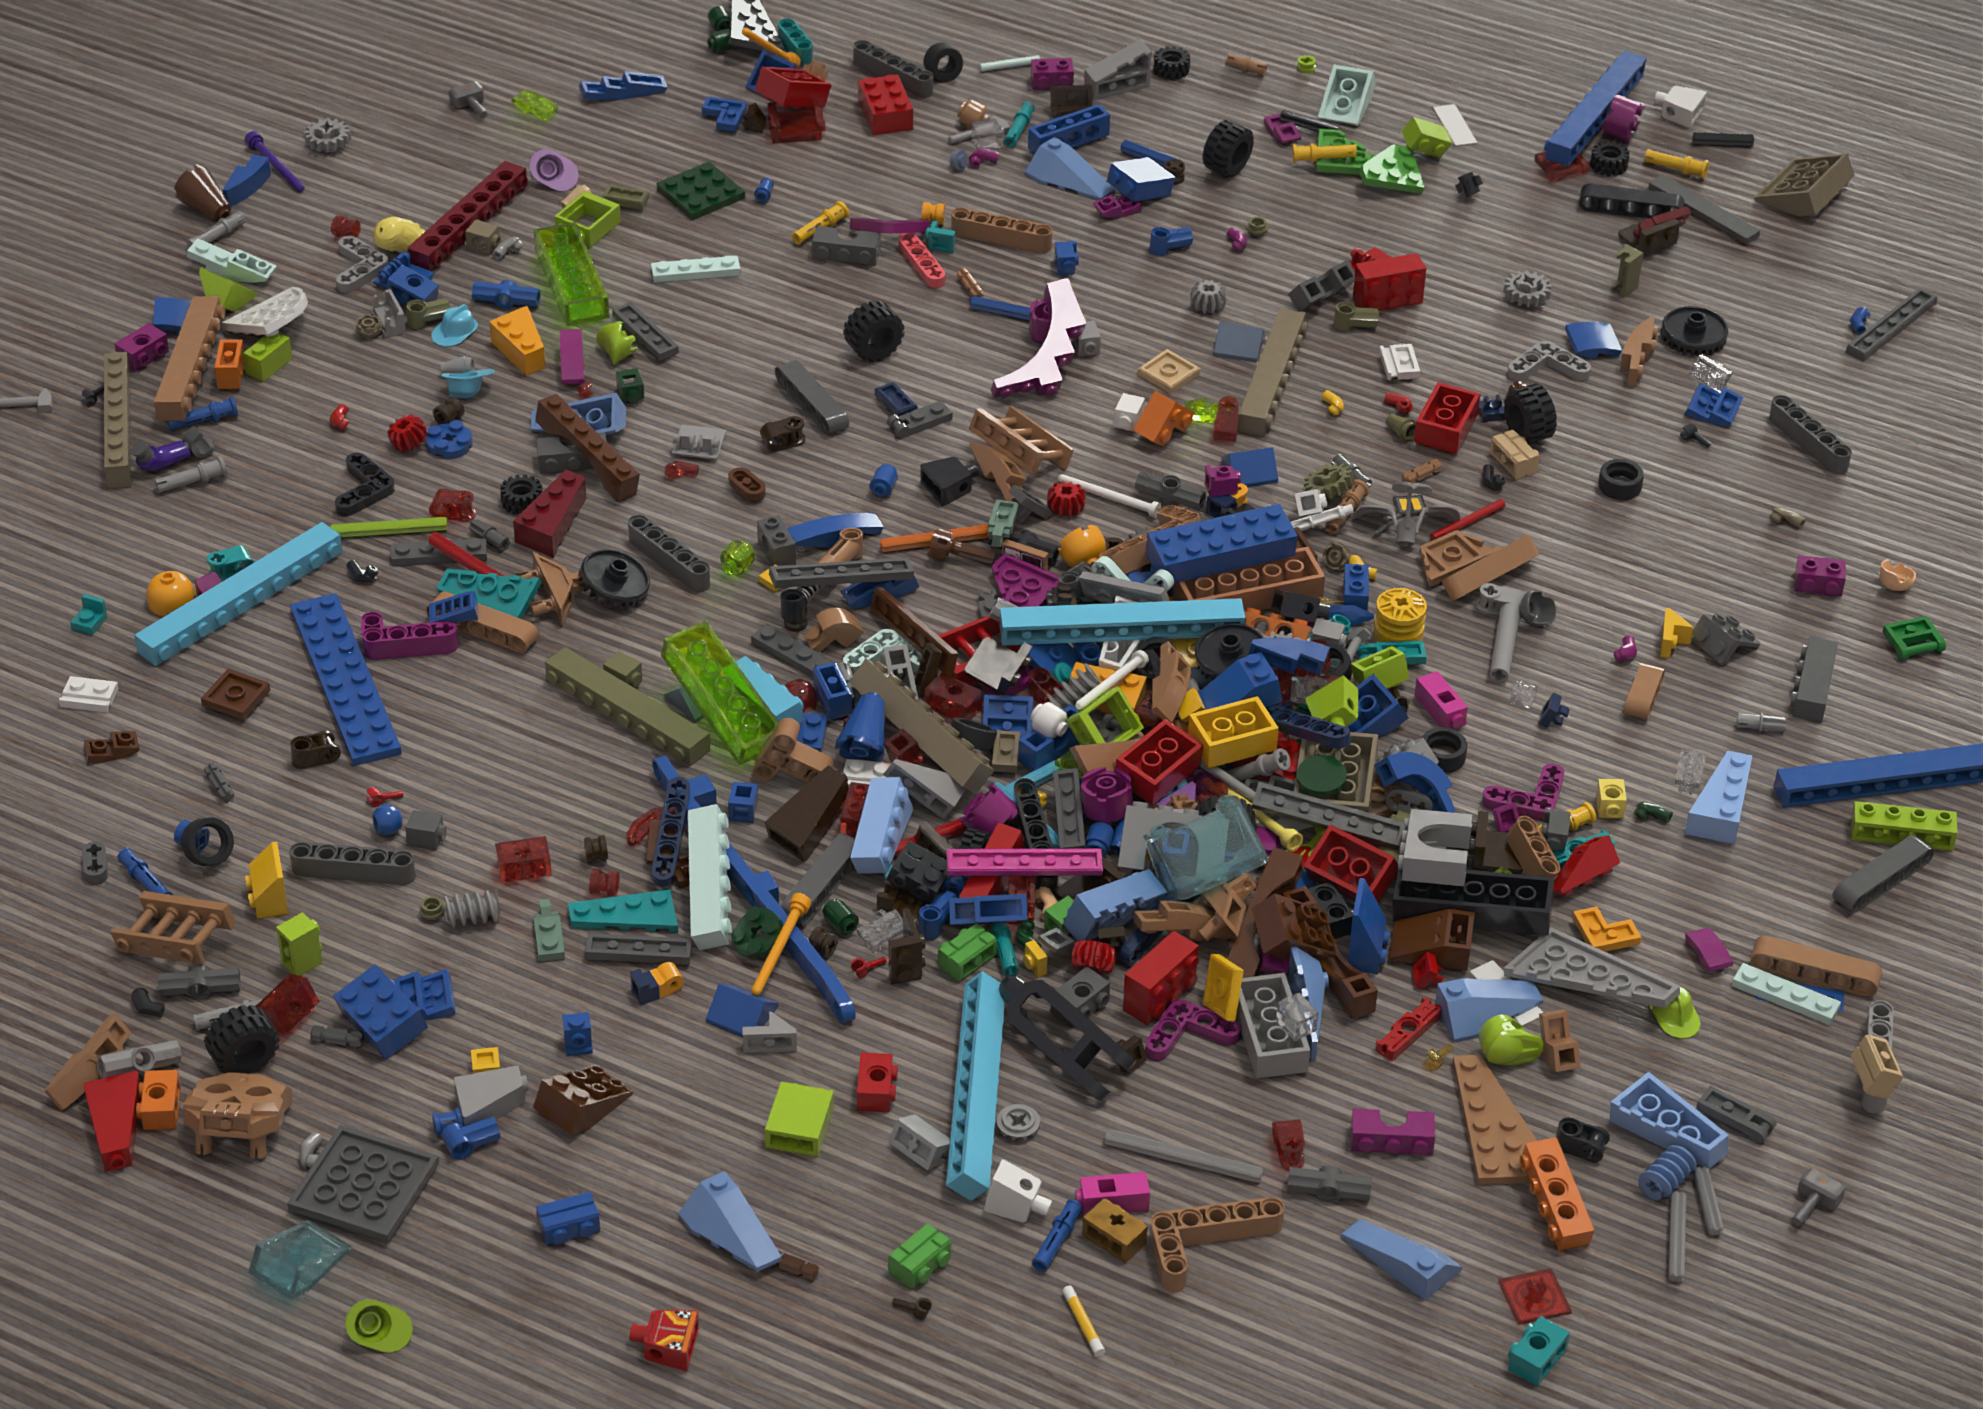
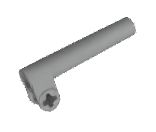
M1486 583L1480 587L1479 592L1481 596L1476 603V609L1481 614L1499 617L1489 676L1493 681L1502 683L1509 678L1521 617L1520 602L1524 595L1515 588Z

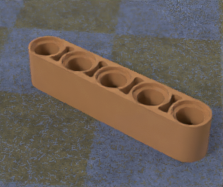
M956 208L951 212V230L956 231V236L1038 253H1047L1052 249V228L1049 225L967 208Z
M1528 534L1441 580L1451 600L1454 601L1540 555Z
M443 591L431 603L455 595ZM479 603L478 620L454 623L457 626V630L518 653H524L539 637V631L534 624ZM428 605L427 608H426V613H427L428 616H429V605ZM436 610V616L441 615V610Z
M1760 936L1756 939L1750 958L1752 966L1762 971L1862 996H1873L1877 993L1882 975L1881 967L1874 962L1769 936Z

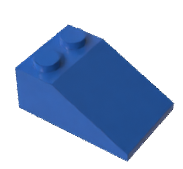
M1262 652L1238 659L1198 692L1206 710L1257 696L1265 708L1282 702L1278 678Z
M1372 674L1356 686L1358 688V718L1346 727L1349 728L1350 732L1378 734V737L1392 732L1409 717L1399 702L1380 680Z
M1359 878L1352 918L1348 963L1361 972L1378 974L1380 964H1385L1387 949H1384L1383 945L1388 946L1390 930H1385L1386 917L1366 880Z

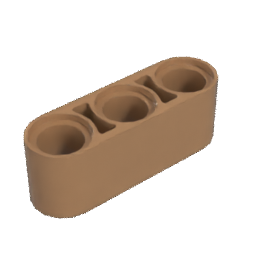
M1640 663L1625 703L1624 715L1648 721L1662 685L1665 673L1664 668Z
M1520 816L1506 834V839L1524 873L1531 876L1555 878L1560 871V865L1542 832L1533 819L1527 816Z

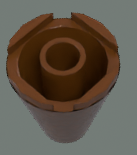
M193 166L194 170L191 172L186 170L178 178L174 186L176 191L174 195L179 201L217 222L221 218L225 219L230 216L231 206L211 172L205 166Z

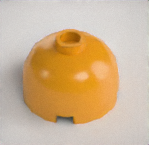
M1087 525L1089 529L1083 531L1081 527L1077 528L1061 540L1060 544L1062 547L1061 549L1058 548V552L1068 566L1073 568L1080 562H1087L1092 568L1093 563L1100 558L1099 555L1106 551V541L1097 526Z
M166 571L154 576L150 580L146 590V598L149 609L154 614L165 617L167 613H171L193 600L195 592L192 582L184 574L177 571Z

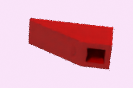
M1609 835L1594 837L1575 847L1554 880V895L1559 894L1560 897L1567 896L1574 892V887L1578 885L1583 887L1594 882L1593 877L1597 875L1602 877L1613 872L1612 867L1620 864V860Z

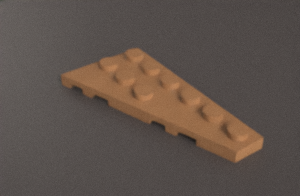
M1481 1055L1453 1056L1452 1063L1477 1185L1529 1183L1528 1174L1522 1170L1520 1165V1155L1523 1153L1525 1143L1534 1142L1537 1139Z

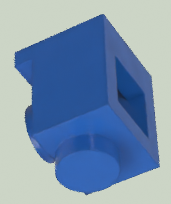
M1077 241L1055 242L1054 260L1057 275L1075 274V265H1079Z
M733 782L728 801L729 821L754 823L758 803V784Z
M589 1012L562 1015L566 1056L593 1054Z

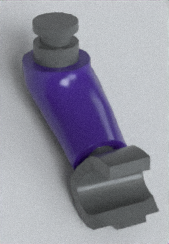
M193 425L185 433L182 441L159 447L148 446L144 441H139L134 444L131 452L136 456V464L141 469L154 472L190 457V452L198 458H206L213 453L215 446L210 438H202L203 435Z

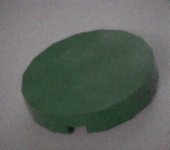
M1321 755L1307 758L1300 763L1296 771V778L1301 791L1310 796L1323 798L1329 794L1331 796L1336 795L1344 789L1347 783V772L1342 762L1336 758Z

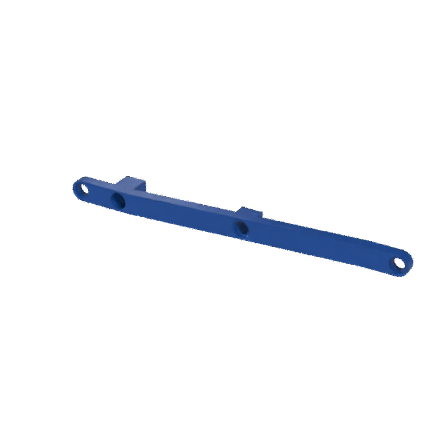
M666 755L652 759L654 774L666 793L668 782L680 776ZM706 774L688 780L690 783L688 810L717 804L716 789ZM678 787L675 791L676 798H680L681 787ZM675 807L678 813L682 811L681 808ZM687 810L686 821H685V823H686L687 826H688V810ZM729 843V849H726V855L730 862V869L727 870L729 879L752 907L757 906L770 909L781 918L784 925L788 915L779 905V887L769 871L755 875ZM795 925L784 948L822 994L838 1021L844 1024L855 1020V1008L847 992L831 968Z

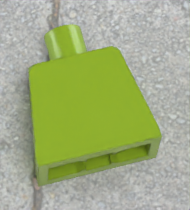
M1344 675L1305 698L1312 717L1345 727L1358 718V688Z

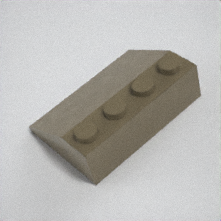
M1848 153L1793 158L1754 197L1755 201L1797 217L1807 216L1811 218L1818 215L1819 211L1828 205L1829 201L1838 195V192L1847 186L1848 182L1855 176Z
M1350 732L1351 744L1340 749L1302 739L1298 767L1307 758L1326 755L1336 758L1346 768L1347 783L1344 789L1336 795L1331 796L1329 794L1318 799L1370 813L1376 771L1374 764L1377 763L1378 734ZM1296 778L1294 792L1308 795L1301 791Z

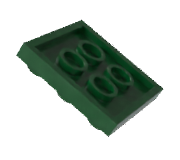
M711 162L703 163L657 183V190L691 220L745 199V191Z

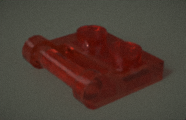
M1546 151L1535 154L1534 161L1547 174L1550 182L1557 181L1560 177L1576 173L1584 174L1590 171L1589 163L1580 153L1569 165L1570 167L1545 160Z

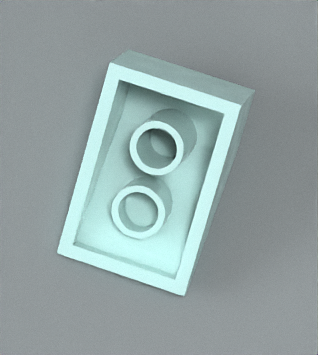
M1333 65L1318 119L1358 126L1371 101L1376 85L1374 71Z

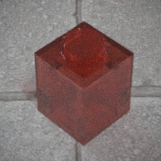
M901 729L883 742L891 762L898 759L918 765L923 761L918 742L904 729Z

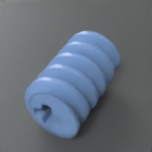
M1676 1145L1669 1146L1639 1176V1186L1643 1193L1654 1201L1660 1200L1662 1197H1669L1672 1191L1684 1181V1178H1687L1690 1172L1696 1169V1160L1685 1148Z

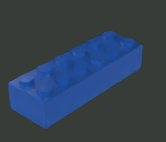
M1275 504L1147 533L1145 553L1155 573L1158 570H1166L1173 576L1174 583L1295 556L1298 535L1281 505Z

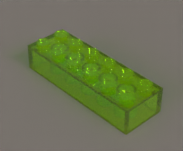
M576 222L533 229L535 252L566 326L610 318L608 295Z
M707 621L665 638L661 657L737 764L740 766L757 758L759 750L779 721Z

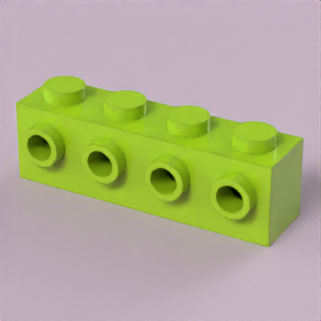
M1854 802L1851 815V840L1896 845L1914 834L1934 849L1954 850L1958 834L1957 812Z

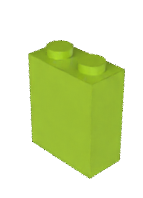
M781 1082L765 1127V1148L818 1157L834 1110V1091L796 1083Z

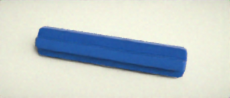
M1124 140L1121 143L1120 150L1140 159L1149 157L1162 167H1164L1167 160L1176 159L1128 140Z
M977 296L971 298V309L1030 321V307Z

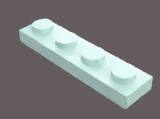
M738 256L706 257L693 260L683 259L680 261L651 263L654 283L740 276Z
M1745 963L1741 965L1732 982V987L1829 1026L1841 1005V1002Z

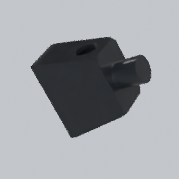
M949 457L921 464L920 482L943 507L970 493L972 478L978 476L979 471L975 463L964 466L957 457Z
M1275 588L1270 612L1315 622L1316 617L1328 618L1330 605L1321 604L1320 598Z

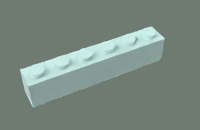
M717 804L688 810L691 938L699 951L728 945L729 934L732 933V925L728 918V912H731V903L727 895V891L731 890L730 880L727 876L730 862L726 855V849H729V840L725 828L729 827L726 813H722Z

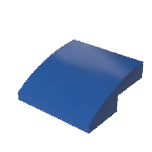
M155 297L153 326L161 331L177 330L178 336L191 302L176 298Z
M1577 322L1567 324L1564 328L1578 356L1596 359L1598 354L1602 353L1619 357L1622 352L1614 331L1608 323Z
M1699 383L1685 415L1713 425L1730 426L1744 397L1725 387L1719 393Z
M984 695V725L995 730L1020 732V738L1032 731L1030 716L1033 712V697Z
M447 969L422 977L420 972L416 971L394 979V984L420 1010L424 1020L456 1014L452 980Z

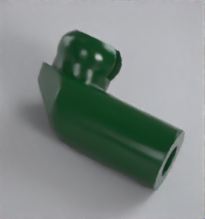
M1649 802L1638 803L1636 805L1637 808L1634 810V815L1642 820L1646 819L1647 814H1650L1668 823L1673 816L1672 811Z
M1030 919L1022 921L1021 925H1018L1016 940L1024 948L1025 943L1035 940L1033 938L1035 924ZM1036 941V943H1037V944L1040 946V948H1041L1042 945H1041L1038 941Z

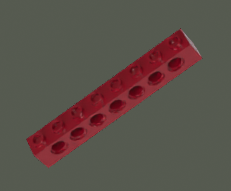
M508 161L500 164L407 247V252L411 256L410 264L429 271H433L440 266L445 259L466 242L465 231L475 220L488 222L508 202L513 200L518 193L526 188L528 184L526 168Z

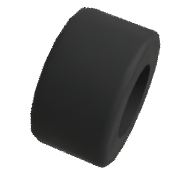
M938 42L926 51L923 65L926 70L933 73L935 80L949 82L960 75L963 69L962 54L952 45ZM949 56L947 65L938 69L939 61L943 57Z

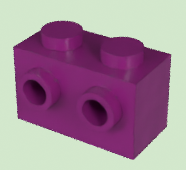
M1072 58L1031 59L1032 89L1050 90V86L1074 85Z
M1798 555L1794 591L1842 596L1846 580V560Z

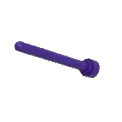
M251 131L245 136L244 142L250 149L258 150L263 156L269 157V162L298 192L304 190V185L263 144V137L258 132Z

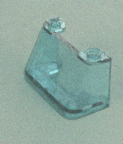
M1234 795L1223 796L1219 798V802L1215 805L1216 811L1175 829L1159 825L1153 827L1150 833L1143 835L1158 881L1166 889L1167 895L1177 900L1188 899L1268 862L1266 851L1238 797Z

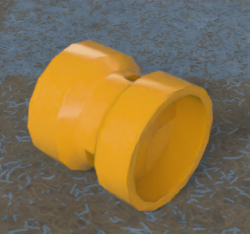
M923 202L921 220L938 221V225H943L945 204L938 203L937 205H932L930 202Z

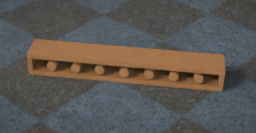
M193 296L154 400L158 421L185 420L188 411H191L192 399L196 397V388L201 383L202 371L206 369V360L211 355L212 344H215L216 332L220 330V321L225 316L224 305H221L219 296Z

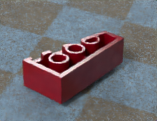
M565 470L513 520L515 543L554 558L557 553V547L562 544L566 531H569L572 526L573 518L577 517L587 499L585 477L569 470Z

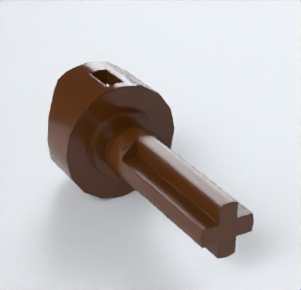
M940 528L933 532L928 551L933 559L945 561L946 556L951 553L952 555L978 562L993 564L995 551L952 541V531Z

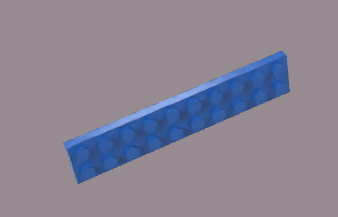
M337 593L290 604L292 616L353 766L402 754L398 738Z

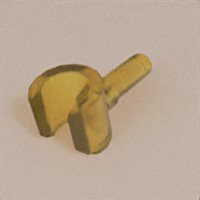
M1448 1044L1438 1051L1434 1049L1428 1050V1059L1424 1063L1430 1070H1437L1443 1064L1441 1057L1453 1050V1045Z

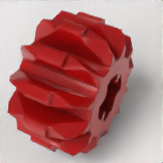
M410 414L408 417L403 415L401 419H395V423L390 424V429L387 431L392 446L402 452L408 449L412 451L413 448L420 447V443L425 442V437L428 435L423 420L413 414Z
M1062 480L1061 484L1054 483L1053 487L1049 488L1047 492V505L1053 512L1052 514H1059L1060 518L1062 516L1070 518L1072 514L1078 516L1079 512L1084 510L1086 494L1085 490L1081 489L1080 484L1073 485L1072 481L1065 483Z
M1077 941L1072 949L1071 963L1080 971L1085 967H1089L1096 973H1110L1115 965L1116 951L1114 947L1100 941Z

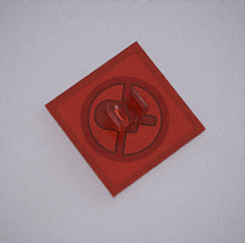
M1552 1268L1502 1278L1498 1281L1518 1325L1537 1321L1540 1316L1548 1319L1572 1313Z

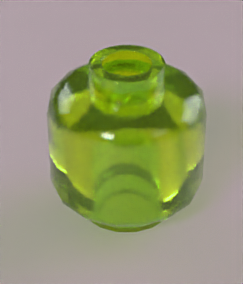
M744 540L732 541L720 554V561L724 571L735 575L743 574L755 561L752 545Z

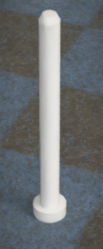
M1064 474L1058 476L1060 483L1063 480L1065 483L1072 481L1073 485L1080 484L1081 489L1086 492L1149 512V516L1157 518L1156 511L1161 508V503L1153 501L1151 504Z
M1142 650L1134 652L1128 663L1076 702V708L1083 710L1134 669L1146 666L1149 662L1148 655Z

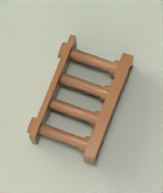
M1009 406L1005 418H995L983 409H976L969 426L970 431L1030 473H1037L1040 462L1043 460H1051L1063 470H1067L1074 452L1072 447L1013 406Z
M144 891L139 896L144 909L143 914L129 930L113 928L110 933L118 951L203 965L206 961L200 946L215 928L232 930L236 925V921L227 903ZM152 918L161 919L150 934L140 933ZM173 921L182 922L171 937L162 936ZM194 925L203 926L192 941L183 939Z

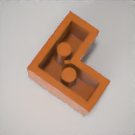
M1155 390L1133 431L1164 447L1165 443L1170 440L1174 427L1185 432L1186 428L1191 425L1195 412Z

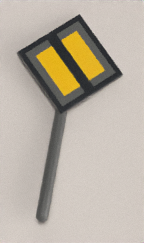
M1412 495L1410 515L1420 514V509L1426 507L1423 496ZM1407 496L1393 497L1398 512L1396 519L1406 515ZM1392 518L1377 529L1374 535H1379L1393 523Z

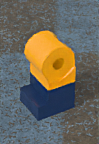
M1241 483L1238 484L1237 494L1207 496L1206 513L1217 518L1221 517L1220 512L1223 508L1230 507L1233 511L1244 503H1247L1248 487Z
M672 962L663 963L656 969L643 973L640 969L630 972L631 990L640 1005L669 996V994L675 993L684 985V978Z

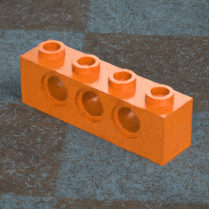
M1247 608V611H1244L1245 625L1256 629L1259 623H1267L1268 630L1265 633L1267 636H1271V631L1279 634L1283 628L1288 627L1291 633H1293V639L1299 637L1301 640L1310 641L1313 628L1307 626L1308 621L1295 618L1293 622L1284 621L1285 616L1271 613L1270 617L1262 616L1260 610Z
M1557 1137L1525 1143L1523 1153L1520 1155V1165L1522 1170L1528 1174L1531 1193L1533 1195L1536 1194L1538 1199L1539 1213L1547 1221L1550 1240L1552 1242L1555 1241L1558 1251L1590 1245L1595 1230Z

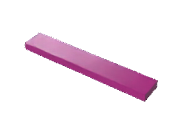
M947 849L946 853L947 876L1102 875L1103 873L1101 849Z

